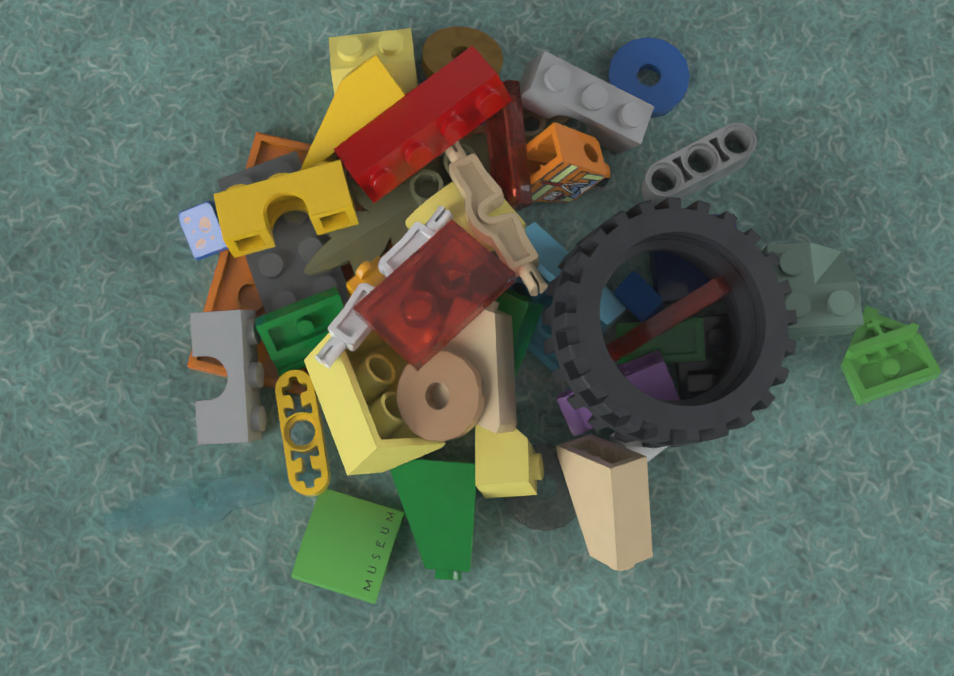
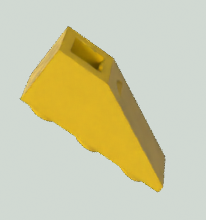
M374 53L342 78L300 170L308 169L313 164L322 161L334 162L337 159L334 154V148L406 95V92L377 53Z

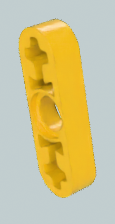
M290 370L279 377L275 386L290 485L295 491L304 496L314 497L322 494L328 488L331 481L320 404L310 376L300 370ZM298 380L302 387H307V391L302 392L300 395L301 405L305 410L312 407V413L298 412L288 417V411L297 410L294 399L290 395H285V392L292 389L293 381ZM301 421L310 422L315 428L313 440L306 445H297L291 438L293 427ZM318 449L319 456L310 455V461L314 470L321 471V477L314 479V487L309 488L307 483L299 481V475L304 474L306 471L305 461L301 457L295 460L294 453L308 454Z

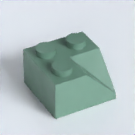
M811 242L766 245L762 250L764 256L774 252L780 263L772 268L779 282L788 280L792 293L784 295L787 310H796L797 324L788 326L787 338L848 335L864 324L859 282L842 251Z

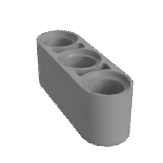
M735 122L728 124L655 162L648 168L641 186L643 200H651L653 206L658 205L666 198H681L682 200L740 170L746 165L756 147L757 138L755 132L744 123ZM734 142L742 148L743 153L730 152L726 148L725 143ZM693 160L700 161L706 166L707 171L703 173L696 172L691 169L688 162ZM663 179L670 184L671 190L661 192L655 189L652 181Z

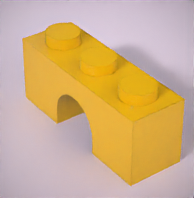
M341 160L318 162L308 169L293 173H277L270 176L267 180L248 185L236 184L229 187L226 191L213 194L222 238L234 258L276 247L273 236L274 224L281 215L289 211L307 213L317 235L359 224L348 179Z

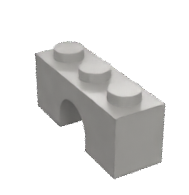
M543 51L526 64L512 101L547 119L557 115L577 119L588 126L587 135L595 137L601 146L620 154L642 143L655 107L547 51Z
M255 310L190 313L192 357L210 356L216 358L224 365L228 377L226 388L220 396L195 401L198 445L249 443L263 439L262 432L266 429L267 414L265 407L260 403V388L264 384V368L262 363L258 362L257 344H260L262 338L256 328L254 320L256 318Z

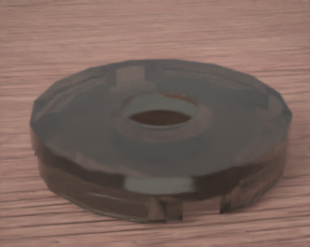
M540 444L532 447L536 453H541L544 475L550 476L556 482V494L548 500H541L535 495L503 497L506 509L515 521L529 529L548 532L566 526L577 515L557 456L556 445Z

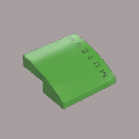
M326 489L317 497L295 561L292 578L376 604L389 568L390 557L399 535L405 512Z

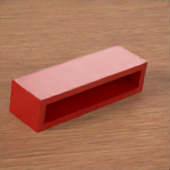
M472 45L334 148V151L370 200L375 203L510 103L512 99L496 71Z

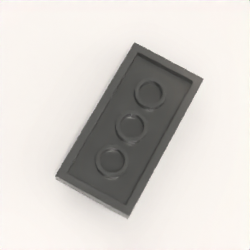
M294 151L218 179L217 181L222 192L236 184L248 185L267 180L270 176L277 173L300 171L302 164L297 152ZM289 211L276 220L273 227L276 247L245 255L266 314L335 286L338 289L344 306L349 300L346 287L347 282L341 267L313 276H307L304 273V268L310 259L330 240L327 234L317 235L309 215L305 212Z

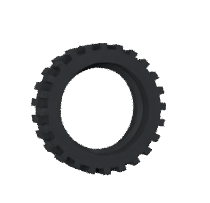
M666 198L656 206H653L652 201L648 200L636 204L627 212L621 210L576 244L577 247L568 253L558 265V268L562 270L560 275L550 281L546 294L552 296L553 301L552 305L542 312V324L551 325L552 337L543 341L545 355L556 354L560 367L552 371L551 374L556 384L567 381L573 394L566 400L574 410L586 407L593 414L588 420L589 424L598 430L607 427L615 430L614 439L624 443L641 441L642 447L647 448L678 447L729 435V430L743 428L754 421L755 418L751 414L753 411L766 409L770 406L775 396L768 391L769 388L784 384L790 372L782 367L781 364L784 357L795 354L797 341L787 339L788 326L797 324L796 310L786 309L784 295L792 293L789 281L779 282L772 268L780 262L774 252L764 256L755 245L761 239V236L752 228L742 233L734 227L738 217L728 211L716 217L708 214L710 209L709 203L697 200L684 209L681 208V198ZM663 251L692 263L710 279L725 304L731 328V347L728 361L719 381L696 397L674 401L650 397L624 377L606 348L600 325L602 291L615 270L625 261L639 254Z

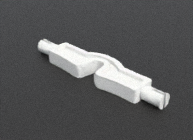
M439 206L425 225L415 222L403 238L380 259L378 264L380 273L384 274L393 283L389 290H380L368 283H361L357 286L343 310L328 326L331 338L319 353L314 356L320 364H324L326 368L330 369L346 348L350 351H355L381 319L397 313L409 301L415 289L416 276L440 248L441 240L439 234L454 218L448 209L445 211V207Z

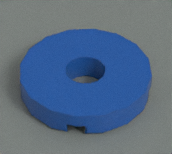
M646 37L632 40L619 48L610 62L607 83L655 106L651 118L666 115L682 101L687 92L690 73L686 59L675 46L665 40ZM645 69L653 70L659 76V82L654 86H644L639 82L637 74Z

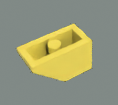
M475 425V484L485 499L537 495V480H543L544 477L543 459L541 453L535 452L528 438L516 428L514 432L496 434L479 425Z

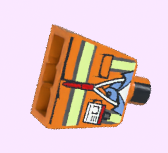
M555 122L504 162L512 200L572 202L593 186H605L611 174L609 165L604 163L600 144L595 137Z

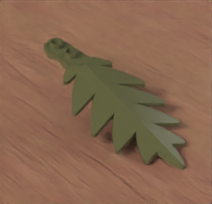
M521 107L501 124L497 123L490 132L482 135V132L472 134V138L460 139L459 142L467 156L470 154L477 155L485 170L502 189L504 199H506L508 178L504 162L552 123L565 125L573 118L557 115L547 119ZM533 121L539 124L538 129L533 132H528L524 129L528 122ZM441 153L439 157L433 159L375 203L370 200L354 178H347L353 201L367 211H356L358 225L325 233L331 239L310 259L304 268V273L307 276H313L331 271L350 262L356 275L357 268L363 262H371L378 255L382 258L390 241H392L394 246L408 232L409 229L406 226L405 220L431 196L453 182L449 170L451 161L446 153Z

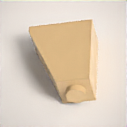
M475 293L472 300L455 298L437 350L455 351L470 359L480 372L484 383L481 386L483 389L482 396H485V408L476 425L496 434L514 432L517 418L512 315L497 310L500 302ZM439 383L434 388L433 400L438 407L444 408L448 404L450 393L443 383Z
M592 434L556 445L557 456L589 555L617 571L629 570L636 563L653 557L647 456Z

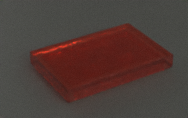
M450 220L358 302L353 309L355 314L418 372L516 281V273L455 221Z

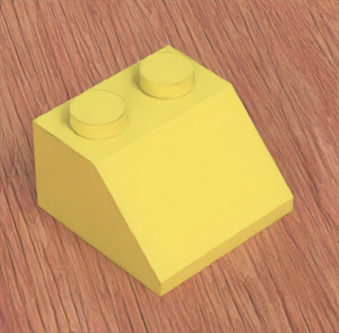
M411 28L329 37L334 95L342 78L374 53L378 54L406 94L418 86Z

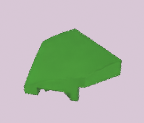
M866 305L863 311L864 324L855 331L841 364L858 406L938 378L941 369L922 335L916 333L919 325L915 323L906 325L879 315V310Z

